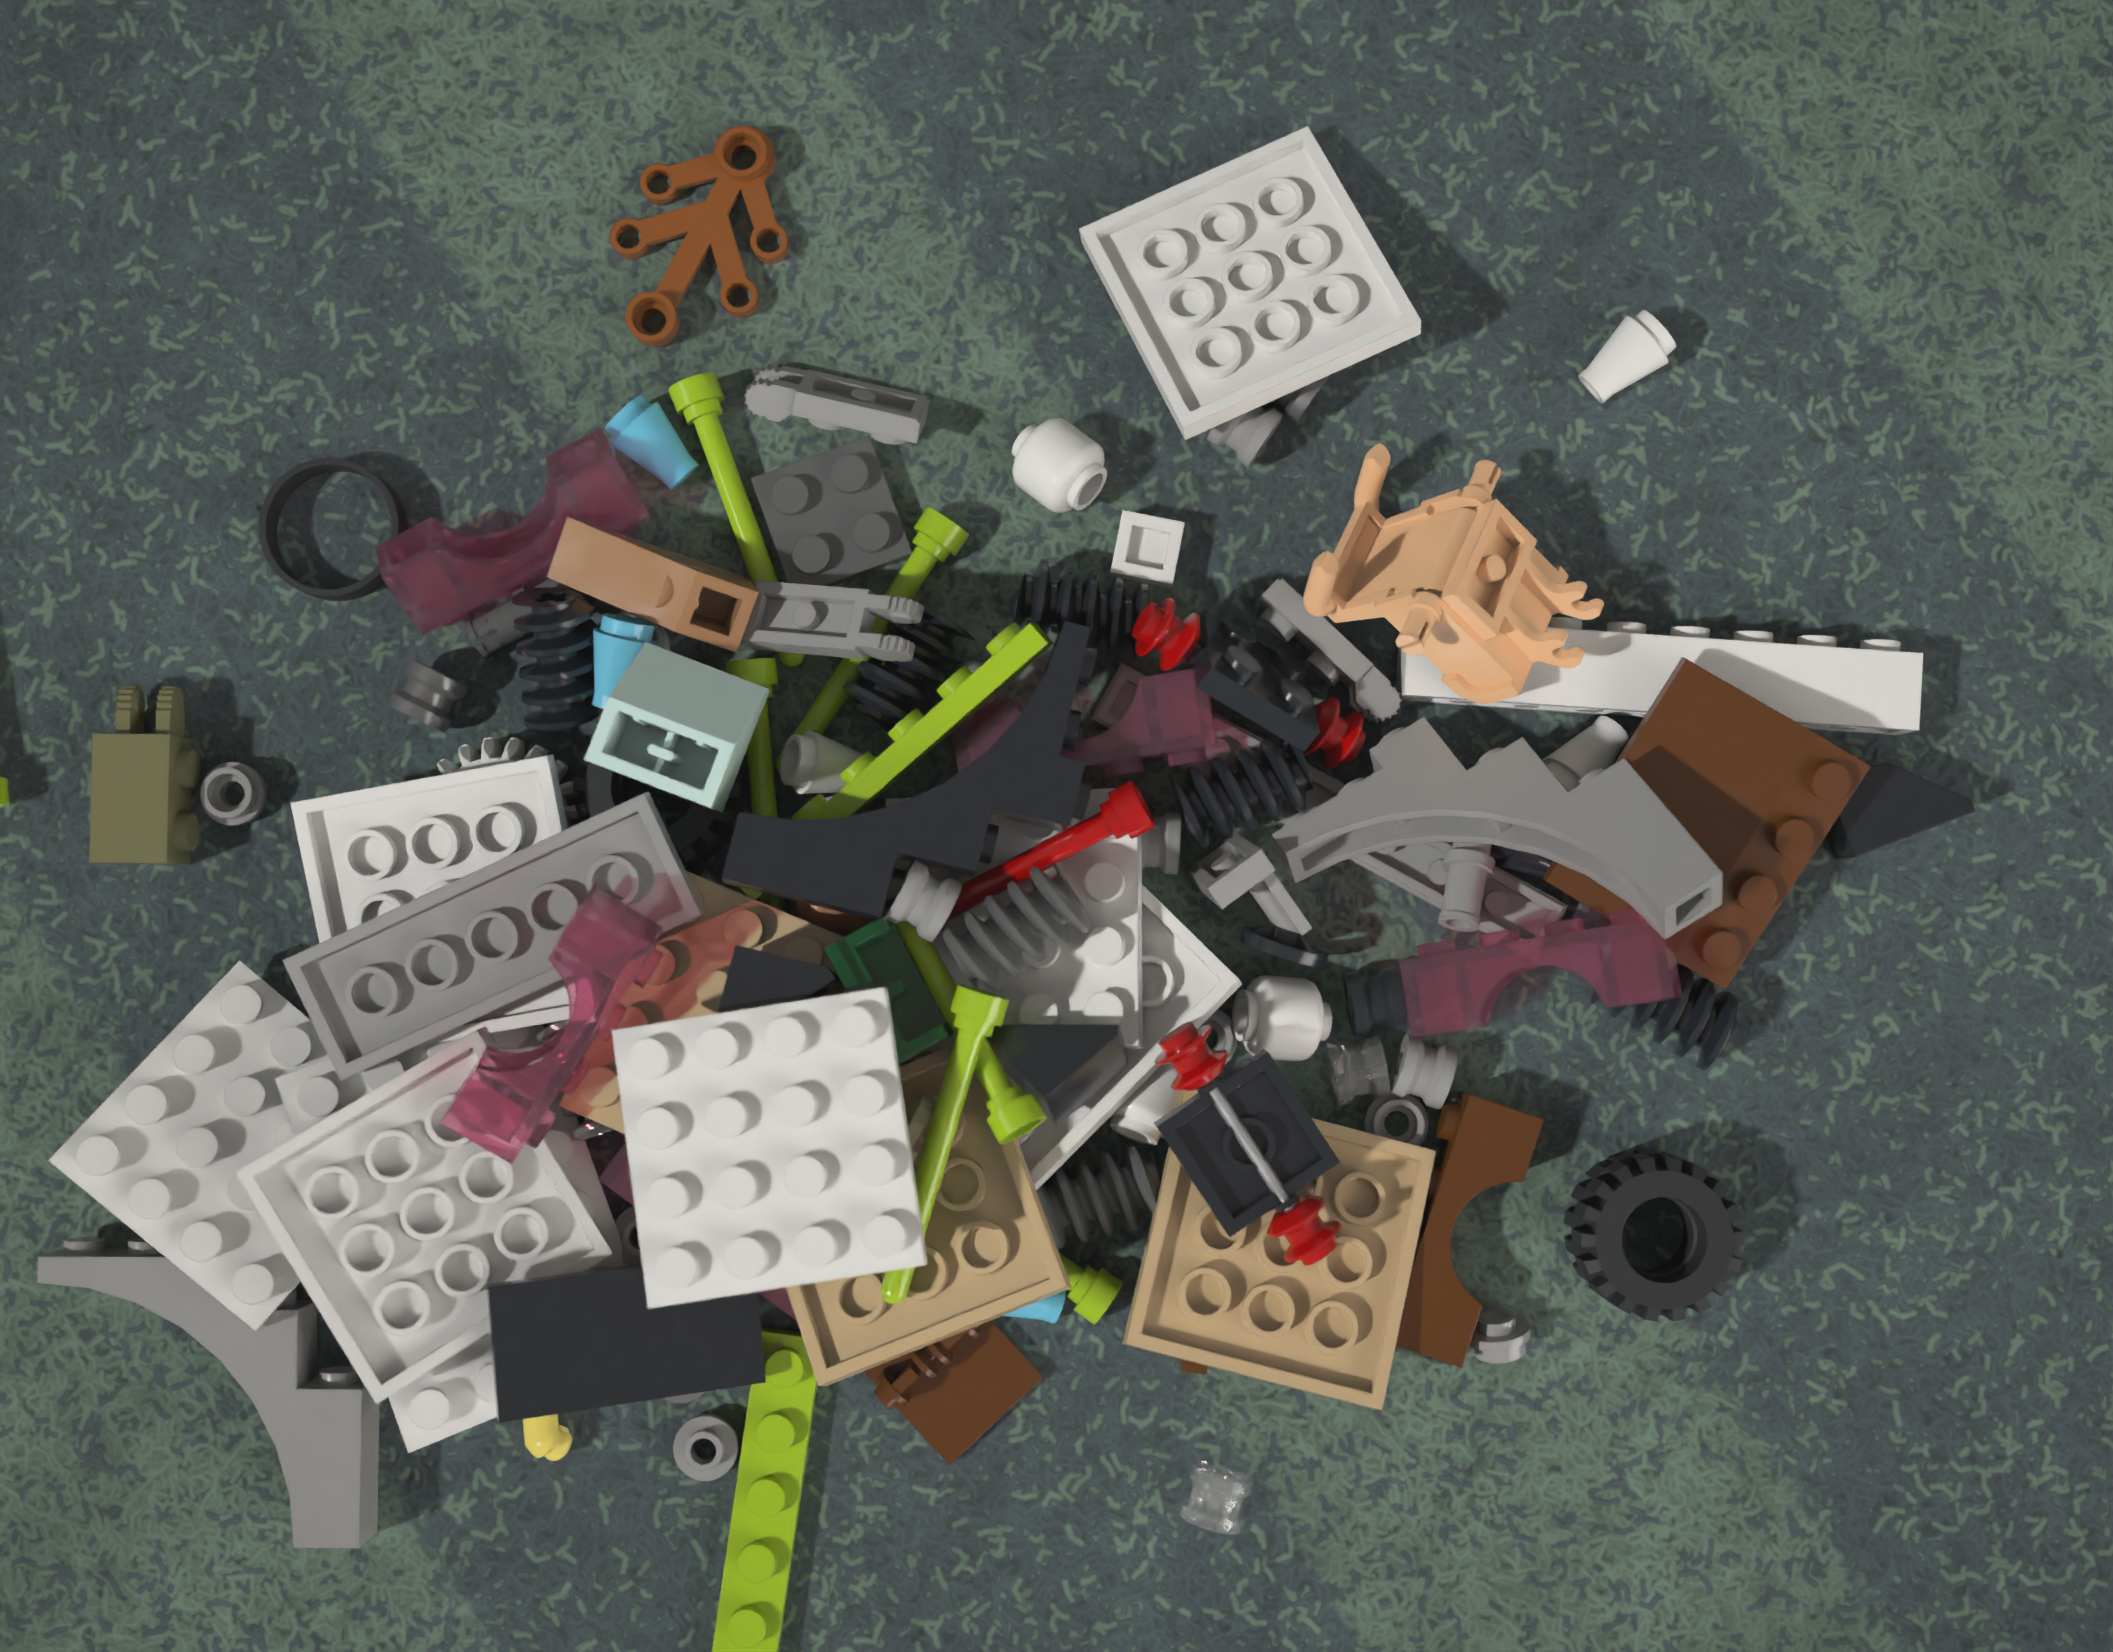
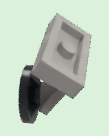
M1234 832L1233 838L1223 840L1184 869L1196 887L1221 909L1228 906L1248 890L1250 891L1271 923L1255 928L1244 926L1239 938L1240 941L1286 960L1307 966L1325 968L1329 954L1311 946L1307 932L1312 929V926L1275 875L1274 871L1276 870L1262 849Z

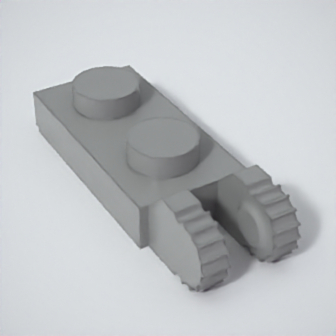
M770 363L766 367L762 366L760 371H757L753 382L748 385L744 394L746 398L744 404L748 405L747 410H751L753 415H759V418L766 416L767 420L780 422L792 414L807 418L812 425L821 429L841 430L845 427L868 432L875 440L892 445L905 442L917 444L926 423L930 400H927V396L810 369L806 371L785 365L778 367L777 364L770 365Z
M1283 578L1281 580L1277 579L1256 601L1265 610L1260 615L1261 621L1273 634L1286 643L1294 637L1311 653L1306 659V663L1322 680L1331 686H1334L1340 680L1348 688V706L1361 713L1363 718L1368 719V722L1374 721L1375 724L1379 720L1384 722L1385 718L1389 720L1392 715L1397 714L1396 711L1401 708L1399 704L1402 701L1399 698L1401 693L1396 691L1397 687H1391V682L1374 664L1324 617L1311 616L1305 610L1303 597Z
M756 581L755 587L759 593L742 638V642L751 649L864 660L866 655L883 661L899 662L911 661L913 658L915 645L910 640L896 635L874 634L872 629L875 617L892 623H920L924 607L919 602L906 599L905 597L875 595L869 589Z

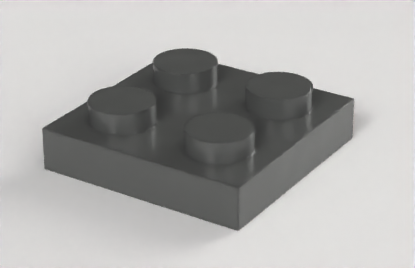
M870 436L751 478L788 583L834 586L906 560L912 554Z

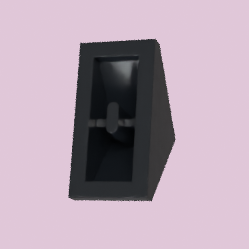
M735 945L717 1014L819 998L840 987L842 983L837 974L828 967Z
M1002 1024V1026L995 1025L992 1037L986 1036L1005 1072L1017 1085H1021L1026 1094H1034L1043 1112L1056 1126L1128 1064V1051L1124 1046V1039L1119 1025Z

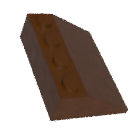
M1682 657L1615 763L1623 758L1626 759L1721 870L1722 905L1667 939H1664L1629 903L1585 874L1553 861L1543 879L1673 960L1726 989L1871 766Z

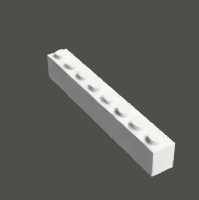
M1552 617L1546 632L1557 629L1566 631L1568 636L1564 646L1560 648L1563 650H1569L1574 647L1583 648L1585 654L1581 664L1574 668H1562L1541 661L1534 662L1520 695L1489 704L1475 703L1460 697L1441 681L1444 674L1422 653L1419 655H1409L1401 651L1404 646L1398 647L1396 691L1401 693L1399 698L1402 701L1644 718L1678 662L1684 657L1807 729L1900 735L1917 731L1920 727L1923 653L1900 652L1901 642L1895 640L1860 641V649L1837 647L1836 637L1826 635H1802L1797 637V644L1773 643V633L1766 631L1734 632L1733 640L1709 638L1710 629L1704 627H1671L1670 636L1646 634V624L1610 622L1607 623V631L1582 630L1583 620Z

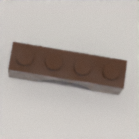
M1459 1090L1455 1102L1447 1100L1444 1103L1435 1130V1136L1443 1139L1436 1162L1433 1164L1396 1346L1460 1368L1463 1367L1482 1305L1466 1291L1455 1273L1450 1249L1453 1227L1465 1205L1480 1192L1498 1184L1524 1181L1544 1119Z

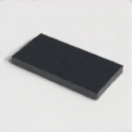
M642 1264L486 1284L496 1414L499 1423L766 1382L758 1292L648 1309Z

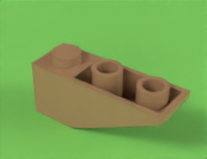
M569 515L566 517L547 573V577L674 632L736 653L759 593L750 578Z

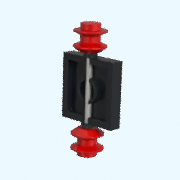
M1172 598L1165 599L1159 605L1150 603L1138 617L1132 631V636L1138 639L1135 649L1137 655L1142 657L1153 649L1161 653L1160 668L1164 671L1177 667L1185 661L1190 664L1194 662L1196 688L1302 750L1305 755L1313 753L1318 748L1323 750L1322 764L1324 767L1331 769L1341 762L1349 763L1361 750L1366 737L1365 731L1362 730L1363 715L1354 711L1344 718L1339 716L1340 702L1335 697H1330L1315 705L1307 666L1293 653L1285 649H1278L1275 652L1257 641L1254 633L1239 620L1233 617H1226L1222 620L1206 609L1200 617L1197 613L1193 612L1181 620L1174 616L1175 600Z
M1192 1021L1182 1024L1158 1042L1163 1052L1157 1056L1154 1062L1156 1065L1172 1064L1178 1074L1171 1084L1172 1090H1197L1198 1093L1155 1121L1156 1128L1229 1237L1274 1208L1276 1212L1272 1217L1267 1234L1271 1238L1285 1236L1290 1243V1246L1283 1255L1284 1260L1287 1263L1301 1260L1304 1266L1312 1265L1322 1260L1336 1248L1337 1242L1334 1237L1340 1231L1341 1224L1339 1221H1322L1318 1215L1325 1204L1322 1196H1298L1296 1192L1339 1164V1159L1268 1051L1262 1049L1220 1078L1219 1074L1224 1068L1229 1053L1227 1050L1211 1052L1205 1040L1212 1031V1027L1205 1025L1196 1029Z

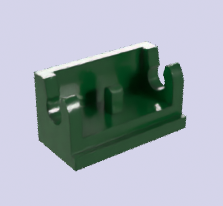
M884 917L824 947L825 954L846 993L882 987L888 989L898 1064L907 1061L953 1035L892 921Z

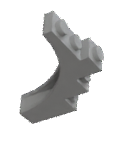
M1424 717L1406 728L1401 727L1392 730L1381 739L1378 745L1369 749L1374 769L1373 774L1366 778L1352 780L1339 791L1337 796L1312 811L1297 813L1284 824L1282 829L1272 834L1281 864L1294 883L1302 881L1340 861L1388 847L1443 841L1492 844L1536 854L1585 874L1629 903L1664 939H1667L1722 905L1721 870L1625 758L1607 769L1599 768L1587 773L1577 782L1574 789L1567 792L1523 737L1505 748L1500 747L1488 751L1476 762L1475 766L1466 770Z
M104 1237L68 1238L63 1240V1249L38 1256L37 1283L89 1288L137 1303L184 1329L223 1363L253 1401L276 1446L290 1496L294 1548H360L377 1533L379 1403H375L353 1366L323 1368L319 1370V1377H316L317 1307L313 1300H297V1290H293L257 1331H254L143 1238L129 1239L128 1248H105Z

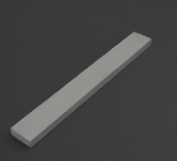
M1123 663L1120 664L1091 717L1092 721L1184 771L1188 767L1195 765L1208 780L1210 779L1211 759L1220 757L1234 771V752L1244 748L1258 762V744L1263 741V739ZM1307 764L1313 789L1306 792V811H1312L1337 796L1345 784ZM1288 798L1282 800V820L1278 821L1282 824H1285L1291 817L1299 813ZM1263 807L1258 809L1261 813L1271 817ZM1438 841L1388 847L1348 859L1442 910L1447 872L1443 869L1442 864L1445 852L1452 849V842ZM1495 866L1494 875L1486 879L1478 931L1533 961H1539L1568 905Z

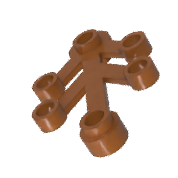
M751 126L733 127L718 138L713 153L670 166L655 163L645 168L641 174V190L646 199L654 205L666 206L677 199L680 189L716 181L705 201L639 221L634 218H623L612 226L609 236L611 245L616 253L626 260H637L647 253L650 246L685 236L655 292L640 293L627 306L625 313L627 327L635 339L642 345L658 348L669 344L676 337L680 327V318L676 309L710 248H712L722 281L720 301L723 307L726 308V312L732 317L743 319L750 317L758 309L760 303L759 293L752 281L746 277L728 216L741 192L754 226L750 236V245L756 258L765 264H776L787 256L790 248L789 240L785 230L776 222L765 182L774 172L776 154L768 136L759 129ZM744 150L753 152L756 155V160L751 167L740 169L734 165V158L739 152ZM664 175L671 179L670 188L666 192L655 194L649 190L650 182L656 176ZM631 229L639 231L641 239L637 246L629 249L620 246L619 239L625 231ZM766 234H776L781 238V244L776 251L766 253L758 247L760 239ZM737 288H745L751 292L750 301L743 307H734L729 304V296ZM660 313L666 318L664 328L656 333L647 332L644 329L645 319L650 314Z

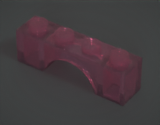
M602 427L546 456L547 483L543 496L535 509L514 526L492 533H467L448 527L431 517L375 547L382 579L423 635L440 626H450L459 622L475 607L496 596L502 597L512 594L525 581L549 569L567 515L620 534L629 532L638 521L650 516L636 482Z
M1194 669L1139 678L1136 694L1130 708L1115 726L1093 738L1076 740L1072 750L1061 748L1060 755L1085 761L1084 770L1104 767L1106 778L1144 772L1142 761L1162 757L1168 758L1169 767L1207 762L1206 750L1219 748L1212 698L1196 688ZM1011 699L984 704L952 732L958 772L986 753L1023 711L1020 703Z
M592 885L558 937L548 958L561 976L568 993V1022L553 1037L535 1046L521 1049L487 1046L453 1097L441 1124L510 1164L513 1163L525 1144L536 1149L557 1116L548 1108L560 1090L569 1096L575 1092L592 1064V1061L584 1057V1054L596 1037L604 1042L611 1038L612 1030L617 1029L628 1009L619 1003L632 983L643 988L662 960L664 953L655 949L662 926L595 885Z
M1635 909L1610 913V926L1585 930L1583 919H1571L1544 924L1545 936L1520 940L1518 929L1479 935L1481 947L1456 951L1455 940L1417 945L1418 957L1399 960L1411 1037H1428L1487 1028L1495 1002L1504 988L1513 979L1526 971L1543 966H1558L1576 973L1595 989L1607 1008L1683 998L1672 936L1664 939Z

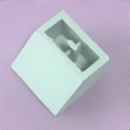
M645 642L609 695L584 760L723 812L770 690Z

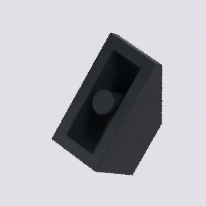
M1888 762L1870 765V769L1828 831L1826 838L1835 859L1854 858L1975 812V808L1971 799Z

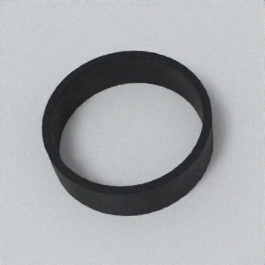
M318 458L293 467L272 486L260 512L259 539L267 562L284 582L301 592L319 599L349 601L374 592L392 577L406 551L408 523L399 497L382 478L364 466L346 459ZM344 471L365 476L379 488L390 511L391 536L382 560L370 574L350 586L338 589H317L306 586L290 572L283 561L278 546V521L286 501L304 482L324 473Z

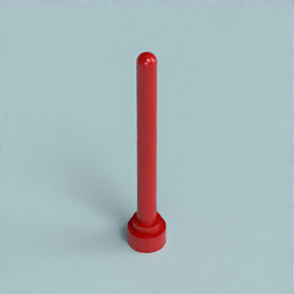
M1131 780L1108 792L1109 800L1099 804L1100 812L963 883L959 896L946 922L962 914L967 909L970 910L985 902L984 898L989 895L994 897L1008 890L1007 884L1014 881L1019 884L1031 878L1029 869L1034 866L1044 871L1054 866L1053 861L1058 864L1111 835H1114L1116 839H1120L1128 834L1131 839H1134L1155 828L1156 824L1151 812L1134 782Z

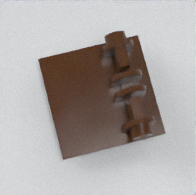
M992 1320L863 1371L877 1386L874 1394L879 1401L889 1410L896 1407L949 1465L956 1461L1044 1377Z

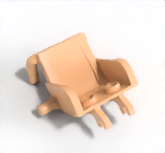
M1381 443L1371 448L1365 455L1356 484L1354 511L1334 553L1327 550L1321 553L1312 564L1303 596L1305 610L1314 617H1324L1327 615L1334 623L1385 617L1400 632L1396 639L1397 647L1404 646L1401 651L1409 655H1419L1422 653L1444 674L1441 679L1444 684L1460 697L1475 703H1496L1520 695L1534 662L1541 661L1562 668H1574L1581 664L1585 650L1581 647H1574L1569 650L1561 649L1560 647L1564 646L1568 633L1562 629L1546 632L1552 615L1557 613L1582 620L1594 619L1601 614L1604 602L1598 598L1588 602L1580 601L1579 599L1583 598L1587 584L1582 581L1566 584L1569 575L1562 566L1554 567L1535 548L1538 540L1497 499L1492 500L1491 494L1501 477V468L1494 469L1497 464L1490 460H1480L1474 467V472L1468 485L1461 490L1457 489L1424 500L1420 507L1386 519L1379 512V497L1390 464V454Z

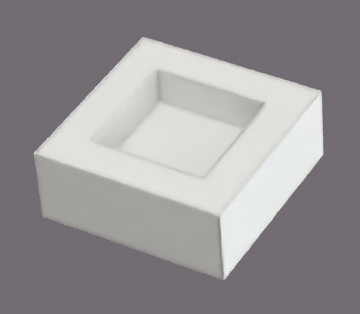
M1122 510L1110 576H1118L1123 579L1172 588L1185 522Z

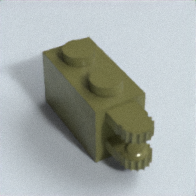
M130 685L121 686L117 695L115 734L92 733L89 863L190 865V851H194L197 848L200 835L198 818L194 813H191V788H195L199 783L201 761L198 752L192 749L193 739L184 737L185 699L179 686H161L156 702L155 734H145L146 713L144 710L146 706L142 688Z

